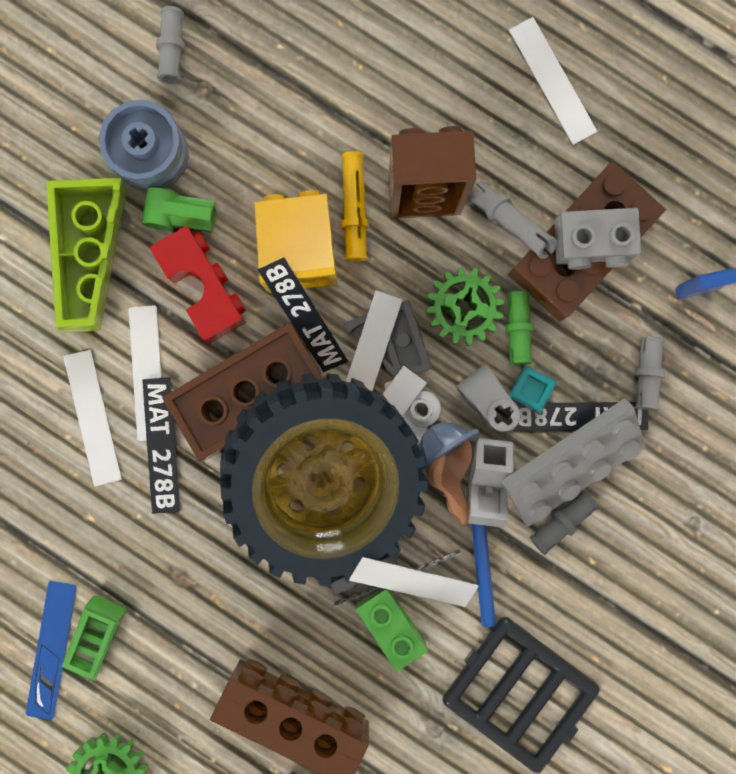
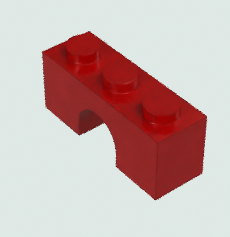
M186 225L149 247L167 279L174 284L189 276H196L202 279L204 284L203 296L199 302L186 309V312L203 341L211 344L246 323L242 314L247 310L237 293L230 296L224 285L229 279L218 262L213 265L210 262L206 253L211 249L200 231L194 234Z

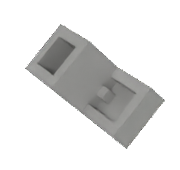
M477 438L472 454L468 480L469 524L505 528L508 518V494L501 481L513 473V442Z

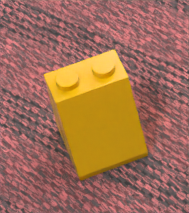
M307 190L298 193L299 197L284 199V195L273 194L264 196L263 201L254 202L259 268L284 257L304 289L338 285L327 194H320L317 190ZM259 274L260 284L267 293H272Z

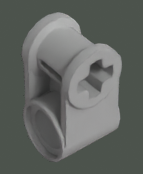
M486 365L481 366L456 386V389L467 404L477 412L493 432L506 433L514 429L519 423L520 410L504 390L495 374ZM496 408L501 412L506 409L510 412L511 415L507 418L510 423L508 426L504 422L497 424L494 421V418L497 416Z

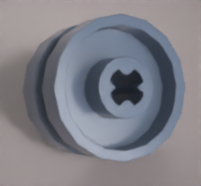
M145 100L125 102L114 108L102 123L99 134L101 154L108 166L134 189L146 192L147 188L150 187L166 189L175 184L185 172L189 159L187 140L170 113L157 103Z

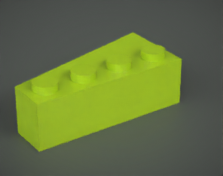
M122 178L46 181L56 328L64 333L100 331L127 188Z

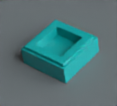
M525 365L509 396L513 401L540 414L557 381Z

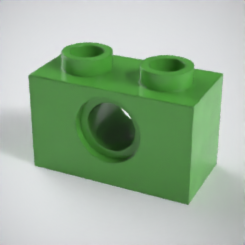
M378 588L356 601L357 613L396 672L428 652L424 638L392 590Z

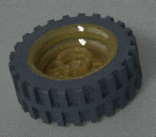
M312 373L301 375L302 382L288 385L286 379L276 383L278 390L268 396L262 391L254 397L255 405L249 411L242 409L236 417L237 426L234 431H228L225 439L224 454H221L220 460L223 514L226 524H231L233 539L237 545L241 547L246 544L249 559L256 565H259L263 559L266 560L270 574L280 578L283 572L286 571L292 573L294 583L303 585L306 584L307 577L318 578L320 586L331 585V577L344 575L347 583L350 582L349 579L362 557L378 561V559L388 553L394 558L401 551L397 543L403 535L409 539L412 537L416 528L411 519L414 514L422 516L425 509V504L420 497V491H428V479L422 471V467H426L427 464L423 452L417 445L419 441L395 406L391 405L379 391L367 389L362 381L354 378L350 382L342 381L338 374L327 373L326 379H314ZM310 436L316 439L315 449L311 451L303 445L304 439ZM345 443H351L354 447L340 452L341 446ZM287 465L291 468L289 471L278 474L280 466ZM321 468H326V471L321 472L320 477H315L314 474H318ZM357 477H362L365 479L364 485L359 489H355L353 487V480ZM294 500H301L304 506L301 510H294L290 507V504ZM341 508L340 512L336 515L327 514L328 511Z

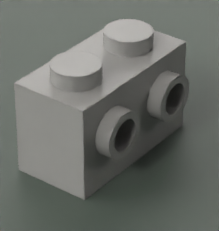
M638 208L561 212L554 220L555 238L558 241L556 247L557 264H568V269L590 268L591 262H606V267L610 268L628 266L629 260L641 254Z

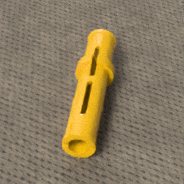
M349 151L341 155L344 196V219L341 221V229L345 230V261L362 262L368 260L366 230L369 229V220L366 219L364 153Z

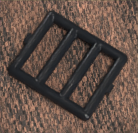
M502 617L477 651L472 648L464 659L466 666L443 695L442 701L446 707L532 772L540 773L565 739L571 741L578 732L576 724L600 692L598 684L508 617ZM508 635L524 648L476 711L461 700L460 697L505 636ZM538 657L550 666L552 671L505 733L489 721V719L534 658ZM566 678L582 691L534 755L518 742Z

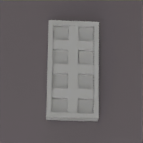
M625 398L501 481L519 517L527 527L536 521L545 519L556 507L565 501L573 500L583 489L595 481L604 479L611 470L625 461L634 459L641 450L646 448L634 407Z

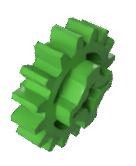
M459 267L456 277H453L449 271L445 272L444 284L437 280L433 283V287L438 293H428L426 298L434 303V306H430L425 310L426 314L435 315V319L429 324L430 327L440 326L442 328L439 334L441 339L447 334L452 335V345H456L460 338H464L466 346L472 345L473 336H476L480 342L486 340L484 330L494 333L497 327L492 321L503 318V314L496 311V308L504 304V299H495L494 296L500 290L499 285L491 288L488 286L491 278L489 274L482 280L477 278V268H474L470 275H465L463 267ZM464 284L462 291L456 294L445 293L455 285ZM477 289L484 294L488 304L481 302L477 295ZM469 293L467 299L469 300L468 306L473 308V310H469L460 321L462 315L460 314L461 308L456 306V304H460ZM441 308L449 312L453 319L452 326L444 319ZM473 319L484 320L479 327L465 330L469 321Z
M102 733L98 737L97 743L91 737L83 744L84 748L79 747L72 755L75 761H72L67 766L66 771L70 774H103L102 771L105 774H145L149 767L148 764H139V760L144 754L143 750L135 753L131 750L134 740L131 739L124 745L121 743V734L117 733L112 741H109L107 734ZM95 755L96 759L93 761V765L89 769H85L88 759Z

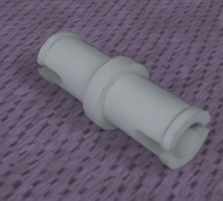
M165 6L161 8L160 37L156 40V48L159 51L157 79L163 83L177 84L181 81V54L185 51V42L182 40L184 12L178 7Z
M645 336L640 338L639 368L635 369V377H638L637 403L635 408L658 411L660 410L661 379L665 378V371L661 369L664 338Z

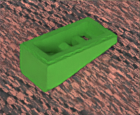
M93 596L83 609L61 667L95 681L121 624L126 608L102 597ZM88 626H92L106 633L105 635H103L97 631L89 629ZM82 639L98 645L100 648L98 649L82 642ZM79 652L94 658L95 661L93 663L76 656V653Z

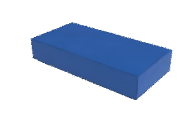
M730 268L699 275L677 285L675 288L677 300L711 293L735 284L736 269Z

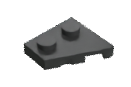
M409 300L401 303L382 360V364L394 377H396L403 366L414 374L433 369ZM367 315L344 322L345 328L358 340H360Z

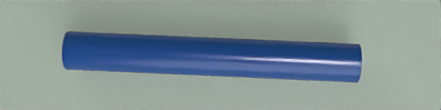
M471 524L477 585H479L478 595L482 627H492L496 625L486 525Z

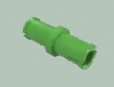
M512 291L507 293L509 324L505 325V333L509 334L510 365H529L533 363L531 359V333L534 332V324L530 323L529 291Z

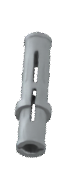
M483 181L476 183L482 189V192L473 186L468 199L485 211L488 216L487 218L492 223L501 224L541 259L548 257V254L543 250L544 248L550 254L554 252L557 247V239L516 209L509 197L505 195L500 196Z

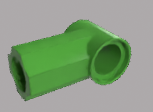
M150 187L147 188L142 225L164 231H173L174 228L181 229L187 225L192 231L212 233L216 222L217 204L215 201L179 196L178 193L171 190Z

